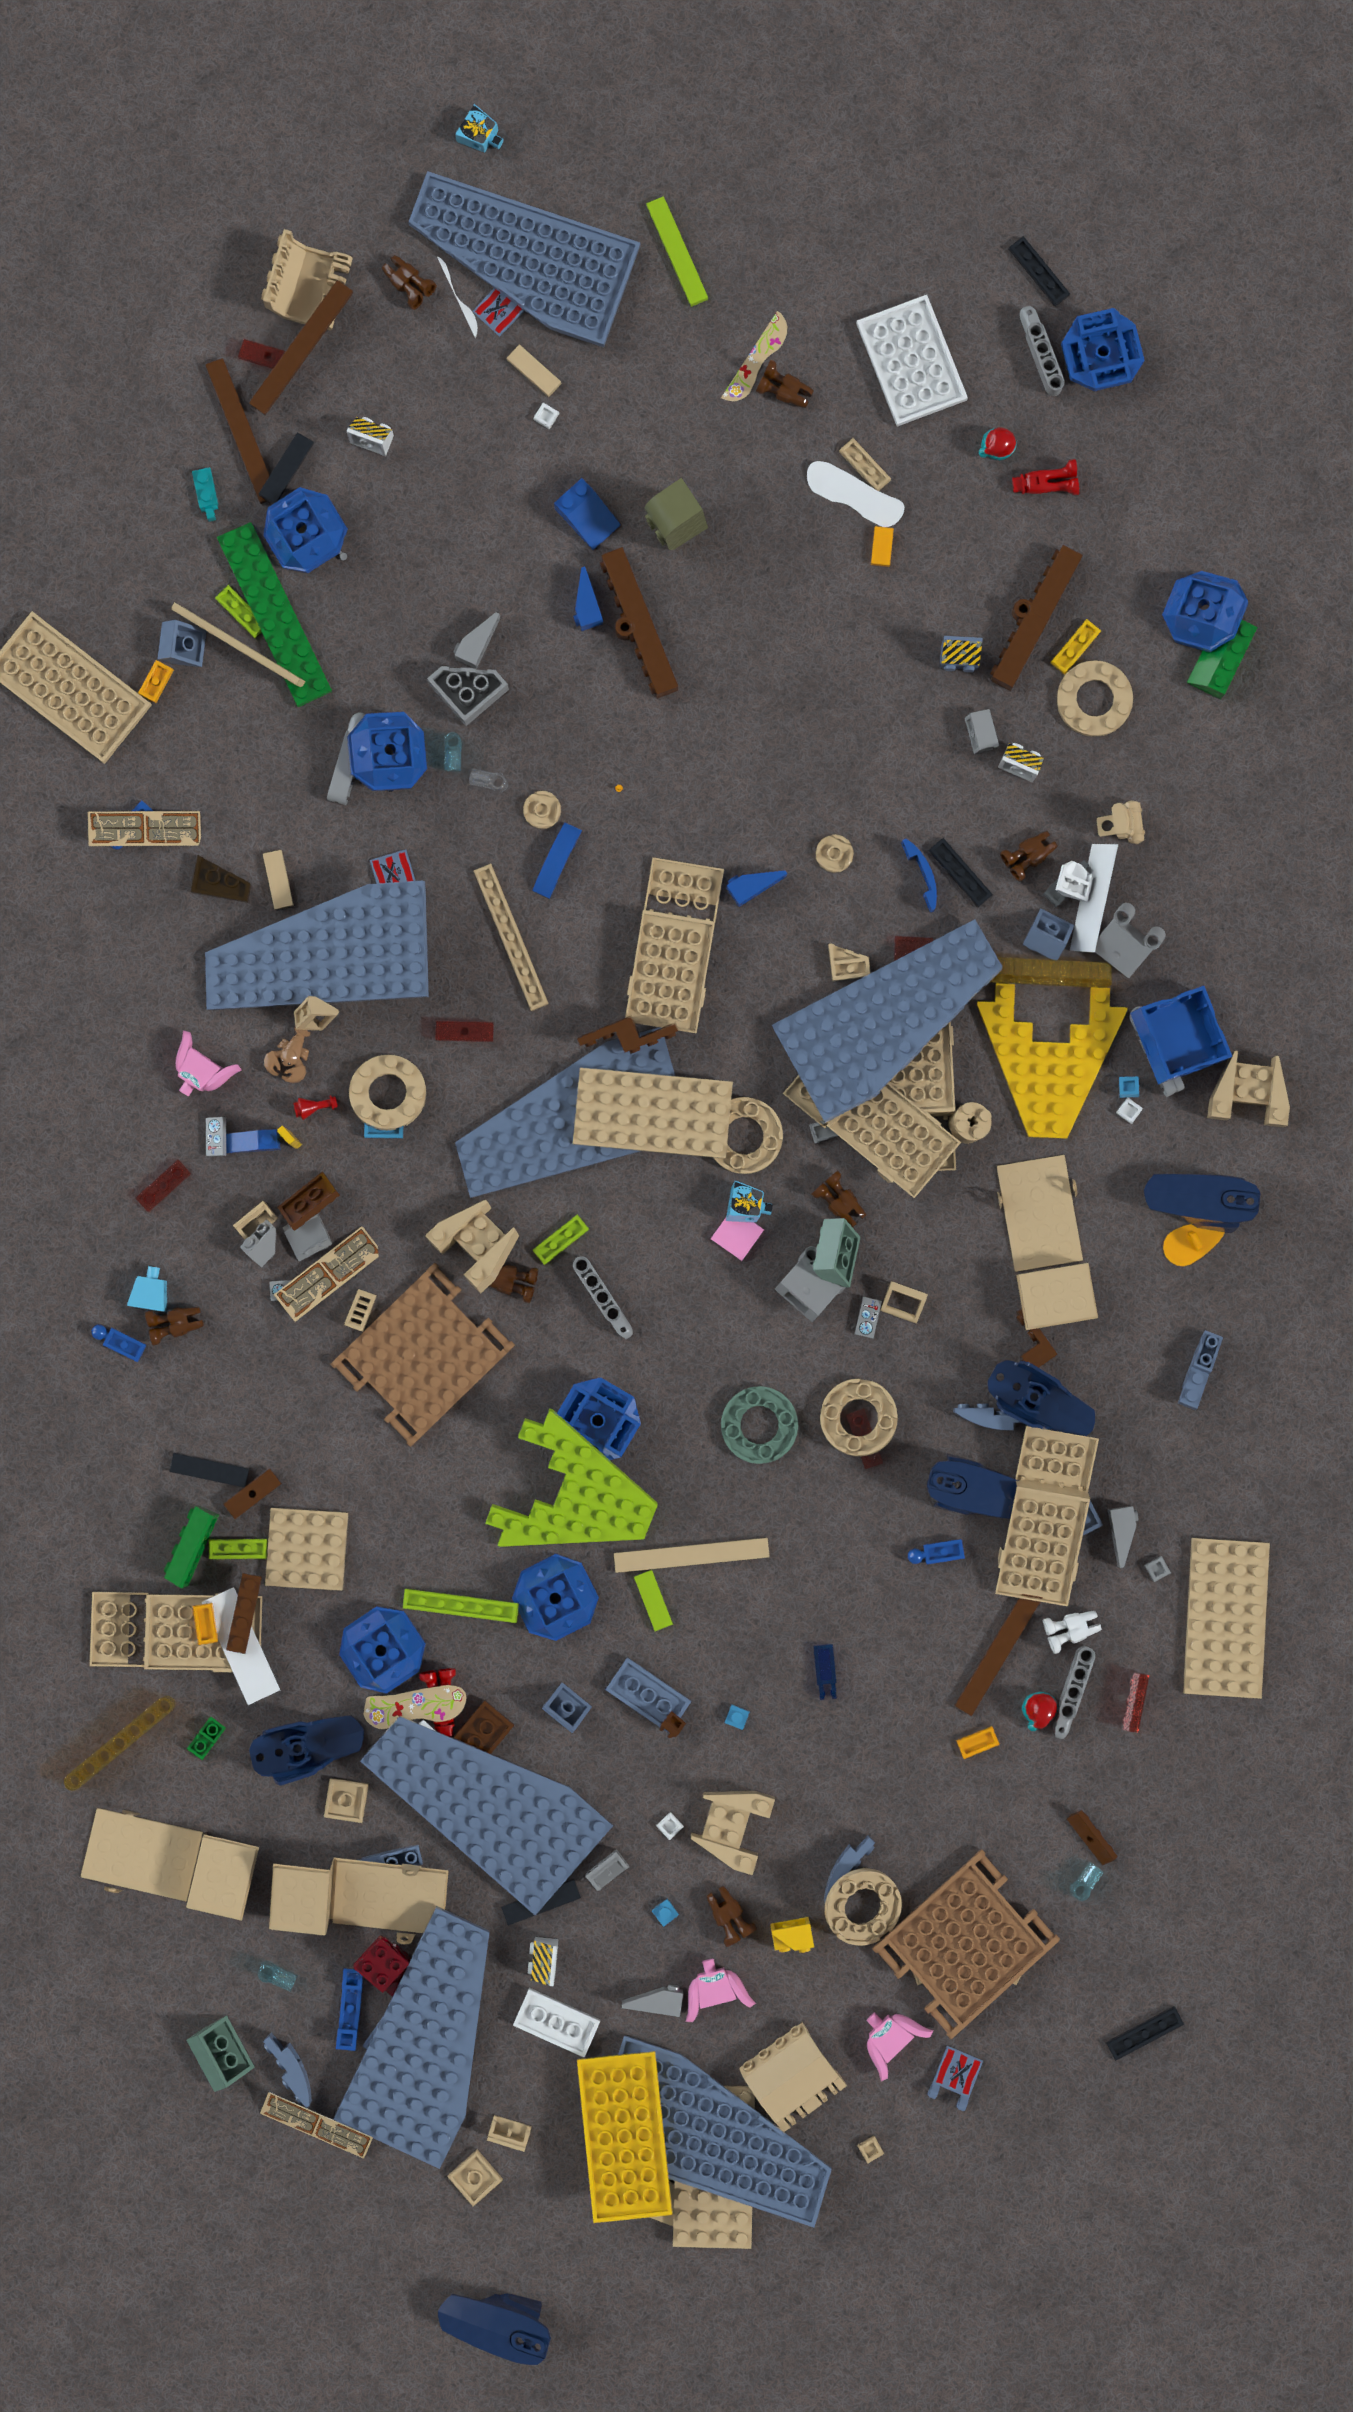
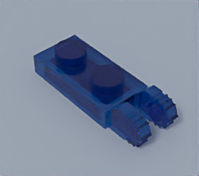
M833 1644L814 1645L817 1685H819L820 1700L825 1699L823 1684H831L832 1699H837Z

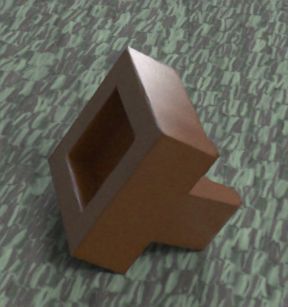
M671 1711L661 1723L660 1731L666 1729L670 1733L667 1736L668 1738L676 1737L686 1723Z

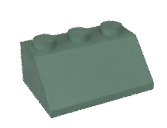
M845 1218L824 1219L823 1226L820 1229L819 1244L816 1247L817 1253L813 1262V1271L822 1280L848 1288L851 1285L860 1236Z
M227 2016L203 2028L186 2040L214 2092L227 2088L255 2068Z

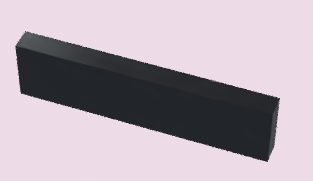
M1024 236L1009 247L1008 250L1055 307L1070 296L1069 291Z
M297 432L259 492L260 497L272 504L280 499L314 445L312 440Z
M944 838L928 850L978 908L993 896L990 890Z
M173 1453L169 1472L245 1488L250 1468Z
M575 1879L563 1883L536 1915L580 1899L581 1896ZM518 1900L501 1906L508 1926L535 1916Z
M1173 2006L1112 2038L1106 2044L1116 2061L1183 2026L1184 2023L1176 2007Z

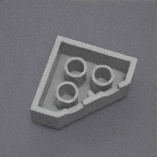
M441 666L427 678L429 685L465 726L509 690L508 684L498 672L490 669L476 670L475 668Z

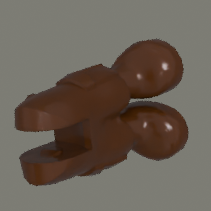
M394 255L390 259L399 269L395 272L385 263L382 266V271L398 291H405L407 293L408 306L415 310L423 302L422 293L429 297L434 293L437 285L431 279L419 277L417 269ZM410 283H415L420 291L410 285Z
M770 360L756 392L759 394L770 392L776 394V399L806 408L809 402L797 395V393L799 392L811 397L814 390L789 373L785 376L781 375L776 370V362ZM769 380L780 383L781 386L778 387L772 384Z
M1044 831L1033 838L1031 837L1021 842L1019 850L1015 852H1010L1006 849L1000 852L1001 859L1007 868L1023 856L1027 857L1023 862L1010 868L1011 874L1019 882L1025 879L1024 872L1030 866L1037 867L1058 847L1055 841L1046 847L1042 844L1050 836L1048 831Z
M837 1170L825 1183L839 1196L838 1198H835L830 1193L824 1183L811 1194L814 1198L821 1197L829 1203L828 1209L835 1216L845 1218L853 1228L857 1224L848 1213L854 1210L861 1219L866 1216V1213L857 1202V1198L851 1190H844L839 1181L841 1173Z
M503 1265L495 1281L488 1287L508 1295L512 1292L519 1293L523 1296L525 1303H530L535 1288L516 1284L514 1280L535 1285L538 1269L533 1267L529 1272H518L515 1266Z
M200 1307L168 1309L165 1315H158L152 1310H146L145 1317L148 1327L170 1322V1326L149 1330L152 1345H158L161 1339L171 1334L173 1337H179L203 1327V1320L188 1323L187 1316L200 1314Z
M721 1886L718 1889L725 1901L718 1904L712 1892L707 1895V1899L717 1925L724 1927L726 1938L723 1942L726 1947H729L741 1940L730 1922L731 1919L736 1923L742 1938L756 1931L757 1927L754 1923L748 1924L741 1917L743 1912L741 1906L733 1899L729 1891L724 1886Z

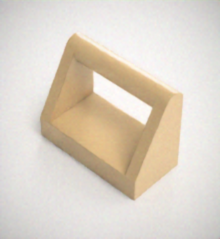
M308 996L294 1011L296 1029L321 1031L339 1014V1011L315 996ZM316 1016H325L321 1021L315 1018Z
M891 1281L880 1311L917 1324L928 1294ZM892 1291L919 1300L920 1303L916 1314L913 1315L888 1306L887 1303Z

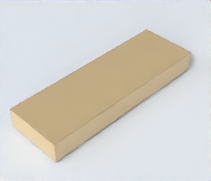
M520 344L507 357L508 362L548 397L561 385V381Z
M854 438L839 450V453L875 490L880 491L891 481L886 472Z
M282 850L264 853L263 858L274 909L278 910L294 906Z

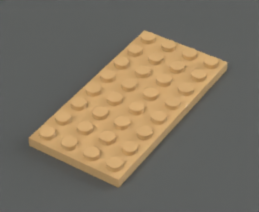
M33 611L0 650V683L104 764L152 706L150 702Z
M580 1068L573 1145L726 1159L733 1082Z
M1202 1538L1191 1539L1184 1694L1262 1699L1270 1543Z
M724 2086L755 2109V2095L749 2086ZM674 2181L673 2247L751 2249V2206Z

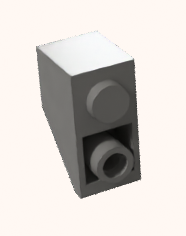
M266 1219L250 1237L245 1239L240 1247L261 1267L275 1254L276 1228Z

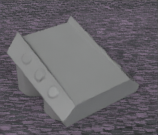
M319 1214L314 1215L295 1231L289 1224L282 1227L298 1261L306 1259L332 1245L330 1236Z

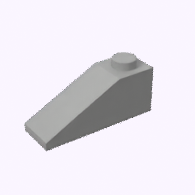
M494 613L466 635L461 643L456 644L454 653L457 661L477 669L499 623V613Z
M1133 1506L1107 1509L1117 1567L1119 1568L1125 1566L1136 1529V1521H1138V1513L1136 1509L1134 1510Z
M670 1984L668 1987H661L622 2000V2008L680 2017L683 1990L680 1989V1986Z

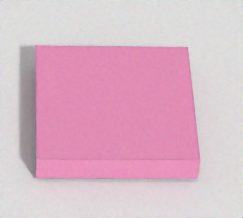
M725 1218L711 1240L742 1261L764 1229L754 1222L726 1221Z

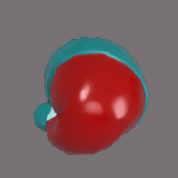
M1002 427L990 429L982 438V448L979 450V456L982 458L989 457L993 460L1008 458L1016 449L1017 441L1014 434Z
M1035 1692L1025 1698L1022 1704V1712L1029 1721V1730L1043 1729L1056 1717L1058 1704L1056 1699L1049 1693Z

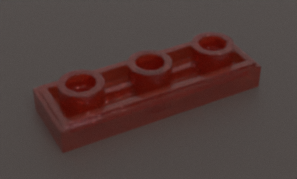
M243 339L238 358L274 369L286 351Z
M436 1021V1041L493 1042L494 1022ZM463 1029H468V1034L463 1035L461 1032Z
M177 1160L136 1197V1200L147 1212H150L187 1179L191 1172L180 1160ZM165 1182L166 1187L161 1189L160 1184Z
M864 1408L846 1414L853 1436H863L872 1432ZM879 1451L871 1455L860 1456L865 1469L883 1463Z
M1134 1673L1131 1677L1130 1694L1126 1699L1127 1710L1122 1720L1124 1731H1139L1149 1680L1148 1674Z

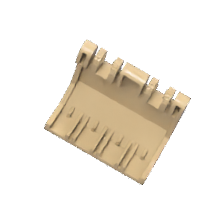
M284 229L283 234L278 238L277 246L279 248L277 253L273 255L272 271L268 272V285L266 289H263L261 299L264 302L265 308L280 317L306 324L335 282L338 280L343 284L346 283V279L335 275L334 270L349 273V267H351L353 258L339 252L329 253L307 247L293 238L292 231ZM334 321L327 330H332Z
M803 2022L798 2026H794L787 2034L778 2038L766 2049L761 2050L757 2056L746 2061L739 2068L758 2102L784 2132L791 2128L787 2120L792 2126L796 2124L795 2118L791 2115L793 2111L796 2110L804 2118L807 2116L804 2110L810 2114L822 2105L818 2096L824 2103L828 2100L826 2094L822 2091L827 2086L834 2095L838 2091L832 2083L836 2085L839 2091L847 2087L840 2074L819 2050Z

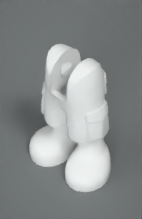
M1096 1611L1069 1614L1064 1616L1063 1621L1058 1622L1052 1621L1050 1618L1043 1619L1047 1635L1054 1634L1062 1629H1068L1066 1633L1048 1637L1053 1653H1059L1061 1645L1066 1641L1070 1640L1074 1644L1102 1630L1100 1624L1088 1627L1086 1621L1098 1617Z

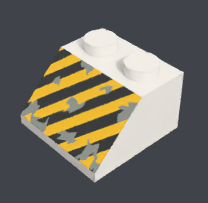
M356 417L347 429L351 444L383 456L387 455L394 436L393 431L388 425H378L369 418L363 417L361 419Z
M1009 743L998 768L1033 783L1044 758L1040 757L1041 755L1035 751L1028 752L1024 750L1023 746L1017 743Z
M535 1937L534 1942L530 1943L529 1954H533V1961L528 1964V1974H531L532 1981L554 1986L558 1939Z

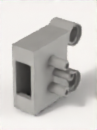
M1123 903L1114 913L1112 921L1098 936L1095 952L1126 977L1130 978L1152 950L1159 948L1166 934L1162 928L1153 927L1144 936L1129 924L1135 915L1134 906L1130 903ZM1121 912H1125L1128 917L1123 916ZM1151 936L1157 937L1158 941L1154 940Z
M813 1246L805 1249L799 1257V1262L775 1288L781 1296L811 1322L820 1315L837 1294L842 1293L846 1288L822 1280L813 1271V1262L817 1253L816 1247Z

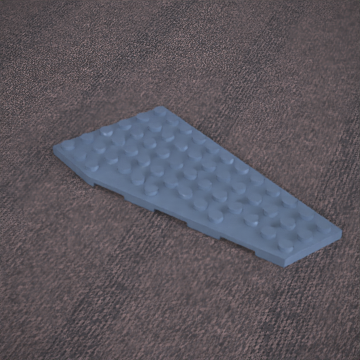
M428 171L409 219V225L550 330L604 347L640 249V242Z
M425 881L367 884L205 952L207 1010L301 1005L308 996H315L326 1003L429 997Z
M973 920L774 1023L772 1028L822 1119L826 1123L876 1097L883 1087L900 1070L902 1071L922 1051V1048L1003 968L976 920Z
M661 1027L640 1032L639 1034L640 1036H643L652 1031L660 1029ZM619 1038L607 1041L455 1142L470 1198L640 1152L638 1150L573 1145L580 1068L675 1076L665 1038L657 1039L658 1043L649 1047L647 1044L640 1046L641 1050L632 1054L629 1051L624 1052Z
M402 1716L395 1720L360 1760L534 1915L540 1911L613 1827L608 1820L569 1786L429 1729Z
M436 1906L333 2120L440 2169L466 2115L489 1930Z
M624 2035L618 2055L655 2051L669 2179L815 2227L832 2167L681 2053Z

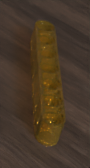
M997 957L1003 969L990 981L994 983L1106 988L1112 984V971L1110 964L1101 962Z
M163 1696L70 1772L65 1777V1787L71 1791L82 1787L171 1713L175 1708L174 1699L171 1696ZM163 1700L169 1702V1710H164L161 1707ZM147 1713L154 1715L155 1720L153 1723L146 1720ZM135 1725L139 1728L140 1732L138 1735L132 1734V1726ZM117 1738H121L124 1741L123 1748L116 1745ZM102 1751H107V1752H108V1754H109V1759H108V1760H103V1759H102V1757H101V1752H102ZM87 1763L93 1765V1773H90L86 1770ZM72 1776H76L79 1779L78 1785L71 1783Z

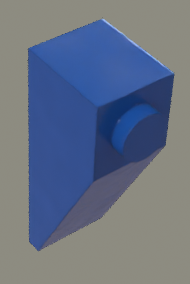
M585 566L581 567L575 607L576 615L573 616L576 627L580 626L581 631L603 624Z
M775 871L747 874L740 877L734 876L728 881L729 884L726 889L738 907L787 877V872Z
M277 1129L226 1134V1153L281 1150L280 1134L277 1132Z

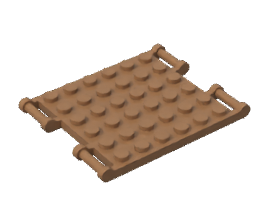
M436 1263L430 1266L416 1282L330 1364L334 1369L337 1368L354 1386L353 1389L356 1392L369 1382L394 1408L384 1421L387 1424L390 1423L404 1437L410 1447L515 1346L512 1341L509 1342L492 1324L493 1321L490 1318H487L478 1328L452 1302L462 1289L459 1286L456 1287L438 1269L439 1266ZM432 1274L451 1292L448 1296L429 1278ZM485 1329L504 1346L501 1351L482 1333ZM345 1358L363 1376L360 1381L342 1363ZM398 1414L417 1432L414 1436L395 1418Z
M982 1849L872 1948L895 1972L894 1975L898 1979L911 1970L935 1997L924 2010L937 2020L947 2032L946 2035L949 2039L954 2038L1060 1940L1058 1935H1054L1037 1916L1038 1913L1035 1909L1028 1912L1022 1919L998 1892V1889L1008 1878L995 1868ZM978 1861L996 1879L994 1884H991L975 1865ZM1030 1921H1032L1048 1939V1942L1046 1944H1044L1039 1939V1937L1032 1931V1929L1027 1925ZM887 1944L905 1963L902 1967L885 1950L884 1947ZM939 2004L957 2023L955 2027H952L937 2010L936 2007Z

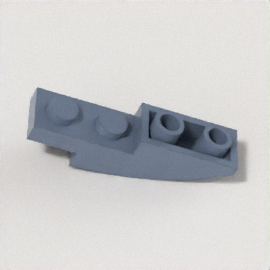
M1206 1330L1204 1331L1184 1379L1178 1404L1193 1410L1198 1409L1223 1337Z
M958 1404V1408H953V1412L961 1418L987 1428L1014 1430L1013 1423H1021L1001 1411H996L997 1415H994V1408L989 1407V1404H977V1408H969V1404Z
M869 1835L856 1849L849 1844L842 1852L830 1873L825 1889L824 1902H826L827 1895L835 1882L843 1875L849 1873L851 1869L855 1870L861 1863L860 1859L864 1855L868 1856L873 1851L875 1842Z
M419 1845L385 1851L358 1859L359 1861L395 1865H423Z
M270 2033L263 2041L265 2043L264 2048L269 2054L273 2053L277 2058L278 2066L286 2070L282 2076L284 2086L288 2090L291 2089L295 2094L296 2101L307 2108L312 2100L310 2083L305 2067L291 2043L283 2047L273 2033Z

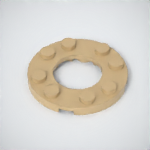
M1087 661L1080 663L1066 673L1058 687V711L1063 721L1079 734L1091 737L1108 735L1120 728L1131 712L1133 692L1130 682L1120 669L1107 662ZM1093 680L1107 684L1113 694L1111 709L1104 715L1097 717L1084 713L1079 708L1076 700L1080 686Z
M381 1055L369 1059L354 1073L350 1082L349 1098L355 1114L366 1125L379 1130H396V1128L407 1126L413 1122L421 1113L426 1101V1085L419 1069L409 1060L395 1055ZM387 1074L400 1078L404 1082L407 1091L402 1104L390 1110L378 1108L369 1098V1089L372 1082L376 1078Z
M740 1097L731 1100L729 1124L741 1117L757 1121L763 1131V1142L760 1148L747 1155L734 1152L727 1144L726 1159L714 1158V1160L728 1171L738 1174H751L763 1170L775 1160L782 1146L783 1130L777 1114L770 1106L753 1098Z
M851 1379L834 1387L824 1399L820 1414L821 1427L826 1439L838 1451L851 1456H867L880 1451L892 1439L898 1421L897 1408L888 1391L876 1382L861 1379ZM863 1399L875 1407L878 1413V1422L871 1433L865 1436H853L843 1429L840 1423V1414L843 1407L850 1401Z
M870 1868L853 1870L839 1878L830 1889L825 1902L826 1921L833 1933L840 1940L848 1944L862 1946L875 1943L895 1927L901 1913V1895L895 1883L883 1872ZM867 1888L874 1890L880 1898L878 1914L867 1923L857 1924L851 1922L845 1914V1904L849 1896L859 1889Z

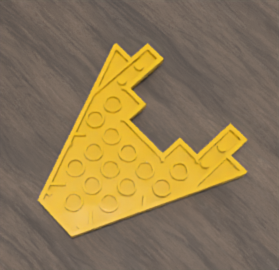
M996 983L995 1002L977 1001V1007L1028 1137L1067 1139L1124 1019L1127 1008L1110 1007V988L1091 987L1089 1025L1071 1024L1069 1043L1032 1042L1033 1023L1014 1022L1015 984Z

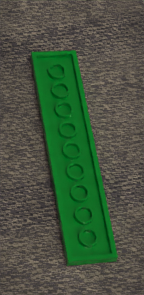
M247 523L218 536L217 540L276 663L305 680L303 687H299L284 678L297 707L332 692L252 523Z

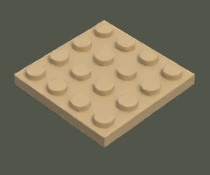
M271 1508L265 1586L343 1590L348 1513Z

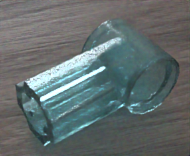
M451 732L444 739V771L458 772L461 771L463 743L459 734ZM451 738L459 740L458 744L454 747L448 744Z
M1089 1862L1076 1882L1071 1884V1895L1079 1901L1087 1900L1091 1890L1104 1872ZM1079 1886L1084 1887V1893L1081 1896L1076 1895V1889Z
M272 1961L263 1962L258 1970V1977L262 1982L272 1983L290 1992L298 1976L276 1966ZM263 1968H270L272 1974L269 1976L264 1975L262 1972Z

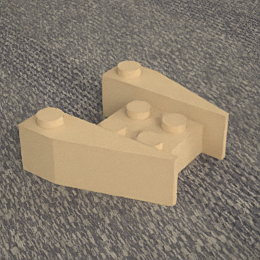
M1238 1051L1232 1052L1233 1057L1227 1060L1209 1099L1207 1118L1218 1120L1230 1119L1232 1102L1266 1106L1264 1125L1275 1127L1288 1126L1290 1105L1279 1056L1273 1057L1271 1059V1067L1237 1063Z
M487 1200L439 1222L425 1235L428 1241L442 1255L457 1242L476 1261L464 1276L480 1294L495 1281L519 1237L514 1227L505 1235L485 1215L491 1209Z
M758 1791L704 1792L703 1798L711 1800L712 1803L702 1836L691 1833V1839L732 1869L753 1875L758 1853L740 1848L750 1813L770 1818L775 1797Z

